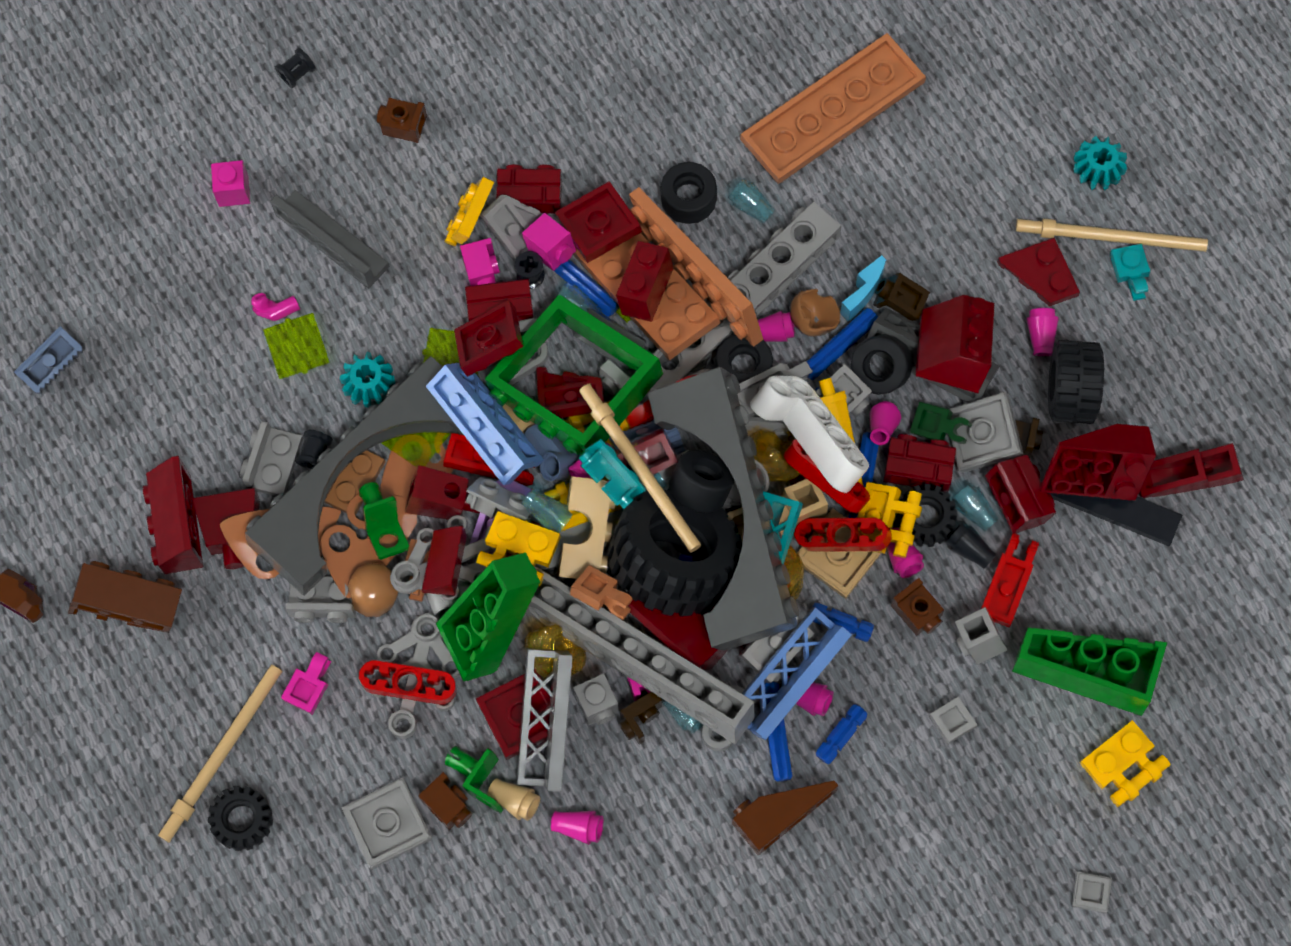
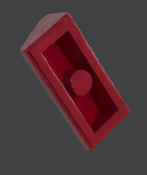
M454 526L433 532L422 593L455 596L467 538L464 526Z

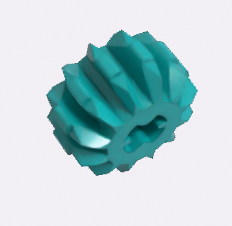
M1097 136L1092 138L1091 143L1084 141L1080 145V150L1075 152L1073 158L1075 162L1074 173L1081 174L1079 178L1080 184L1090 180L1091 190L1096 188L1097 183H1100L1105 191L1109 188L1110 183L1117 185L1121 180V176L1126 173L1127 166L1125 162L1127 160V153L1119 152L1121 149L1120 143L1111 145L1109 136L1104 139V142H1100ZM1097 161H1102L1104 164H1098Z
M368 351L362 360L354 354V364L344 363L343 368L346 373L340 375V382L344 384L342 388L344 395L351 396V401L355 405L363 400V404L367 408L371 404V399L374 398L377 404H381L383 402L381 394L386 396L390 389L389 386L395 385L396 382L395 377L391 375L393 372L391 364H384L385 360L381 355L372 359V355ZM365 376H372V378H369L370 382L363 383L362 379L366 381Z

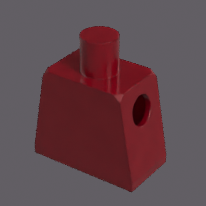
M418 465L411 481L405 513L446 520L453 516L461 515L463 510L480 514V512L470 508L471 504L466 503L469 495L466 492L469 479Z
M255 488L192 498L201 532L211 555L223 553L225 569L242 568L244 565L230 548L222 533L220 523L235 515L258 511L260 499Z

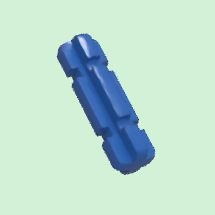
M814 603L812 608L816 607L835 625L843 626L849 633L856 635V639L864 642L869 641L874 629L872 623L864 620L858 622L856 617L833 608L831 611L827 610V606L820 603ZM816 618L813 620L814 623L821 625V622Z
M857 704L851 706L845 715L846 718L843 717L828 735L827 742H823L817 749L816 756L822 762L831 764L838 754L837 750H842L857 731L856 726H860L867 718V712Z

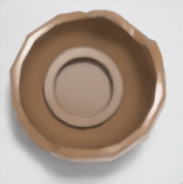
M818 289L797 293L790 305L792 323L802 333L810 337L825 335L836 329L840 323V309L832 296L822 297L818 295ZM815 317L819 319L817 323L814 321Z
M367 563L357 568L349 581L348 591L351 595L354 610L366 617H380L389 612L398 597L399 592L393 588L390 581L392 571L385 565Z

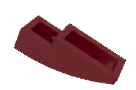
M1231 443L1201 452L1198 448L1154 460L1140 490L1142 498L1177 494L1243 481L1244 478L1234 444Z

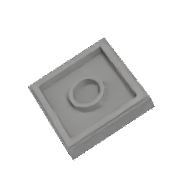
M1006 391L948 409L953 412L951 420L962 417L972 423L971 427L960 426L957 429V435L964 437L967 440L966 444H958L951 439L953 447H956L955 458L960 473L1024 455L1010 397Z
M404 778L398 779L341 807L370 870L432 840Z

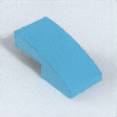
M882 255L858 273L856 286L859 289L842 302L840 314L848 322L866 306L874 295L885 268L886 259Z

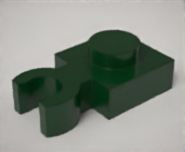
M919 402L910 433L930 440L943 441L947 434L956 443L966 444L967 440L957 435V429L960 426L971 427L972 423L962 417L951 420L952 411Z

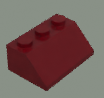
M963 294L923 309L920 318L915 376L979 393L991 367L995 303L986 301L983 298H975Z
M173 456L147 472L148 485H143L144 500L147 505L150 504L152 514L147 516L148 530L150 535H154L156 546L151 547V556L154 566H159L164 574L204 567L197 516L192 500L194 494L191 475L180 457Z
M632 600L628 605L631 609L630 613L668 648L702 670L712 669L728 651H721L711 647L703 616L708 613L707 611L696 614L694 611L691 616H679V613L669 616L662 614L661 610L654 608L651 611L645 608V604L639 600L636 602Z

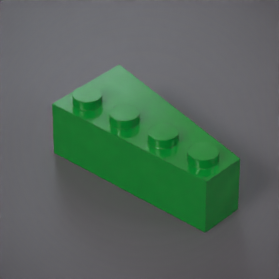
M526 552L492 561L436 623L463 682L492 674L498 670L540 584L537 571L531 564Z
M1028 627L1021 641L1012 672L1142 716L1151 702L1167 642L1155 641L1154 643L1138 642L1139 639L1133 638L1117 640L1104 638V635L1090 634V636L1073 635L1072 632Z

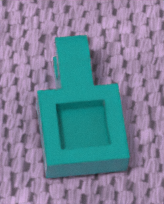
M1142 244L1112 249L1110 251V258L1117 282H1128L1133 301L1145 299L1144 292H1148L1149 289L1144 277H1149L1151 271Z

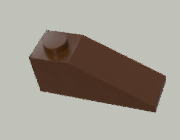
M833 780L761 796L753 802L747 799L733 811L736 816L732 819V825L759 856L835 794L838 784Z

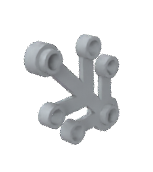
M456 515L448 520V528L460 523L463 524L466 534L468 533L469 527L463 516ZM491 526L486 530L484 539L465 546L462 562L477 557L480 551L487 553L493 550L495 552V548L487 546L485 543ZM421 529L417 534V543L408 561H402L393 568L390 581L396 591L410 594L418 589L422 590L427 562L423 564L422 562L427 551H430L432 542L431 540L424 543L422 540L426 536L433 537V529ZM461 565L459 580L472 584L484 569L474 570ZM413 576L412 580L402 582L404 577ZM457 585L455 596L434 595L440 596L445 604L453 605L461 596V592Z
M424 613L417 616L412 622L410 633L392 644L382 645L377 651V658L380 661L395 663L399 654L416 645L414 656L402 665L432 669L427 661L431 647L442 663V671L446 672L447 665L454 663L436 625L440 618L438 616L435 617L432 613ZM425 625L434 627L431 635L422 634V628ZM392 650L394 653L393 657L390 660H383L381 658L383 651ZM457 670L456 673L450 675L456 679L460 676V673ZM390 672L391 678L376 676L370 680L371 684L374 685L378 679L388 680V688H391L393 686L392 677L395 672ZM406 674L400 678L399 682L408 677L405 691H410L416 687L417 678L412 674ZM423 677L427 687L434 688L437 695H442L445 688L441 682L437 686L428 685V677ZM372 694L378 698L384 697L383 695L377 696V694ZM403 699L400 710L390 716L389 729L395 737L407 739L415 733L417 722L413 714L417 701ZM453 699L446 706L435 704V706L440 711H448L454 706L455 700ZM402 720L410 723L406 731H399L397 729L398 723Z

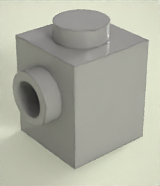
M986 607L955 621L961 634L960 637L956 638L964 656L966 657L971 654L977 665L1007 651L999 630Z
M604 673L573 687L575 698L588 726L594 723L597 725L604 724L615 717L614 714L619 712L618 702Z

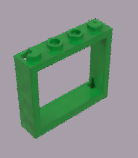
M559 294L522 336L523 347L514 354L503 357L488 374L485 381L490 390L488 394L496 399L498 404L501 406L506 404L511 407L515 415L526 423L532 421L538 425L539 431L547 438L553 439L555 437L563 442V446L571 454L574 452L577 455H582L586 448L600 439L604 442L609 439L610 436L602 425L598 426L594 420L582 433L508 384L556 328L563 323L636 371L608 404L615 413L613 418L619 426L662 377L663 370L658 357Z

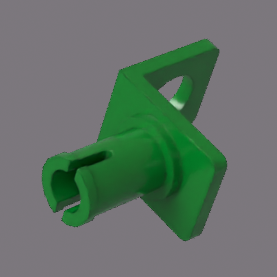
M375 482L363 485L359 489V495L365 504L363 511L366 533L378 559L382 560L408 551L409 544L398 522L395 497L391 496L384 499L379 485ZM388 534L398 538V543L391 548L381 546L379 541L384 535Z
M453 747L450 752L457 759L447 754L445 765L467 777L462 786L469 795L501 814L503 808L499 803L479 790L498 762V757L491 749L487 748L482 757L477 760L459 747Z

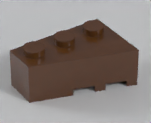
M91 561L90 564L83 563L68 614L77 615L79 609L97 614L96 619L107 621L109 617L127 622V625L169 633L182 589L175 588V583L165 579H156L155 582L142 579V574L131 570H123V573L109 570V565L102 562Z

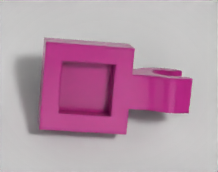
M316 652L306 673L299 669L295 670L281 699L313 715L328 687V684L320 679L324 676L332 661L328 660V657Z

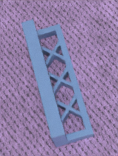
M460 363L446 364L426 385V388L503 485L511 484L524 469L537 467L544 461L503 407L488 394L490 391L476 373L467 377L462 371Z
M813 607L742 692L749 699H760L761 712L751 722L748 729L757 737L766 740L852 634L843 626L835 625L816 607ZM816 618L829 630L819 641H808L807 628ZM802 635V642L795 643ZM815 645L809 653V646ZM803 646L804 660L797 667H787L786 653L791 647ZM780 662L781 668H775L776 665ZM794 671L792 675L788 678L787 672ZM771 673H781L782 687L776 693H765L764 680ZM759 687V694L753 695V693ZM766 698H772L766 705Z

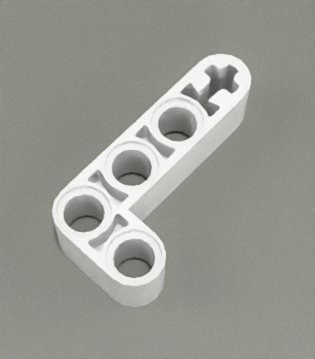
M771 376L751 400L750 406L758 416L769 421L782 420L826 480L836 490L844 493L849 492L868 470L869 463L813 388L802 378L796 376Z

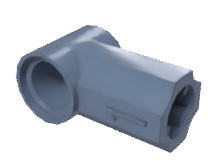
M534 424L527 428L524 435L544 459L539 465L543 478L547 481L570 479L571 476L568 468L579 460L578 458L581 455H577L574 452L571 454L557 438H547L539 431L538 425Z

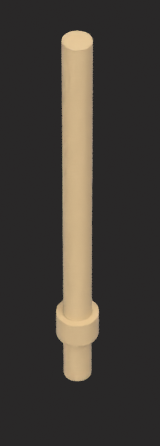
M1044 218L1042 221L1017 219L1016 221L1017 232L1041 234L1040 237L1043 238L1063 236L1206 252L1208 246V239L1061 224L1056 223L1054 219Z
M590 384L583 386L579 392L591 408V416L598 426L602 425L689 552L696 551L701 546V543L613 418L615 413L608 403L601 401Z
M271 664L182 800L178 799L170 810L173 813L158 834L166 842L170 843L183 821L188 822L195 809L193 806L283 672L278 667Z

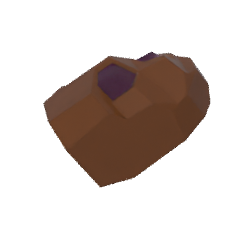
M11 569L0 574V604L32 623L38 621L44 613L43 600L37 595V586Z

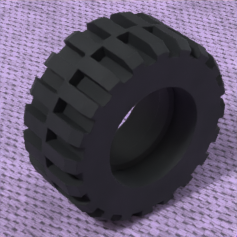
M669 488L664 490L701 543V546L696 551L690 553L695 558V562L678 560L664 553L654 541L674 543L688 552L689 550L647 491L642 492L624 508L610 539L608 558L612 574L617 575L616 580L622 590L626 588L629 591L628 594L635 602L637 600L645 604L644 607L651 611L655 608L661 610L662 614L672 616L674 613H679V616H691L694 611L696 614L708 611L710 607L716 606L723 596L737 567L742 549V539L740 534H737V526L733 520H728V513L723 508L710 513L697 512L679 503L673 497Z

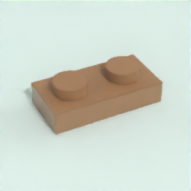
M367 450L356 456L338 476L327 495L325 503L347 514V506L350 500L359 494V489L363 485L375 482L386 463L385 459ZM362 501V502H359V503L355 506V508H354V513H355V515L357 514V512H358L360 506L362 505L363 501Z

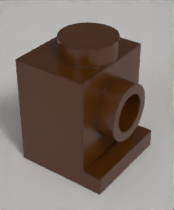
M389 98L387 105H381L377 114V123L381 126L382 134L418 143L427 118L425 105L422 102L414 104Z
M920 578L907 586L892 600L891 607L916 636L922 631H925L927 634L931 633L943 622L940 617L943 615L944 609L923 586ZM923 603L927 610L919 612L915 609V604Z
M442 772L418 797L448 830L454 825L460 828L470 819L473 813L465 804L468 800L465 794L456 785L449 788L448 785L451 782L448 776Z

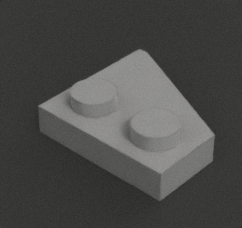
M502 194L479 216L515 262L521 253L528 251L522 232L544 213Z

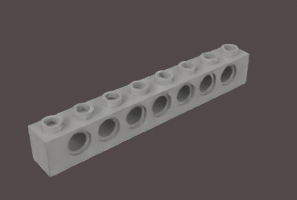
M813 202L806 209L804 207L800 208L785 229L779 228L771 236L770 243L763 250L759 248L753 252L747 261L748 264L741 271L737 269L729 275L728 279L753 304L756 317L840 238L841 225ZM804 235L807 236L810 240L807 242H799L795 238L797 236ZM777 256H783L788 261L777 263L773 259ZM755 277H762L766 282L764 284H755L751 280ZM706 298L704 301L712 309V303ZM726 318L720 319L722 322L720 326L713 328L697 340L700 344L698 347L693 349L686 348L672 358L670 361L676 363L677 367L673 370L662 368V377L649 392L674 384L678 380L702 370L716 357L717 349L721 343L731 335H734L730 327L731 323ZM659 349L653 353L654 356L659 358L661 365L669 361Z
M535 566L536 571L544 573V578L525 613L734 744L738 742L755 718L754 701L601 607L598 611L571 596L570 587Z

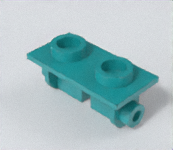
M602 439L586 448L585 452L578 458L582 462L580 466L596 483L604 476L609 480L601 489L616 506L620 504L623 509L626 508L633 501L632 498L646 490L640 483L638 476L621 462L615 450L605 444Z

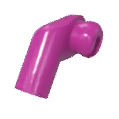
M258 293L251 299L253 311L258 316L272 321H278L300 310L294 295L279 303L269 300L266 294Z

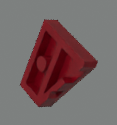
M1055 238L1001 256L997 260L998 265L1002 269H1007L1019 279L1018 282L1027 289L1033 290L1037 297L1049 307L1075 298L1080 294Z
M546 367L536 368L538 402L559 418L592 412L579 392L587 384L592 386L601 401L605 403L604 386L601 378L588 375L579 376L576 373L564 371L561 376L548 373Z

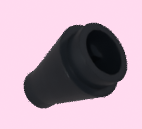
M963 522L958 525L946 540V543L951 546V551L978 564L983 569L996 556V553L990 549L973 526H967Z

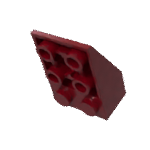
M1114 424L1059 442L1040 486V492L1136 501L1156 457L1149 427Z

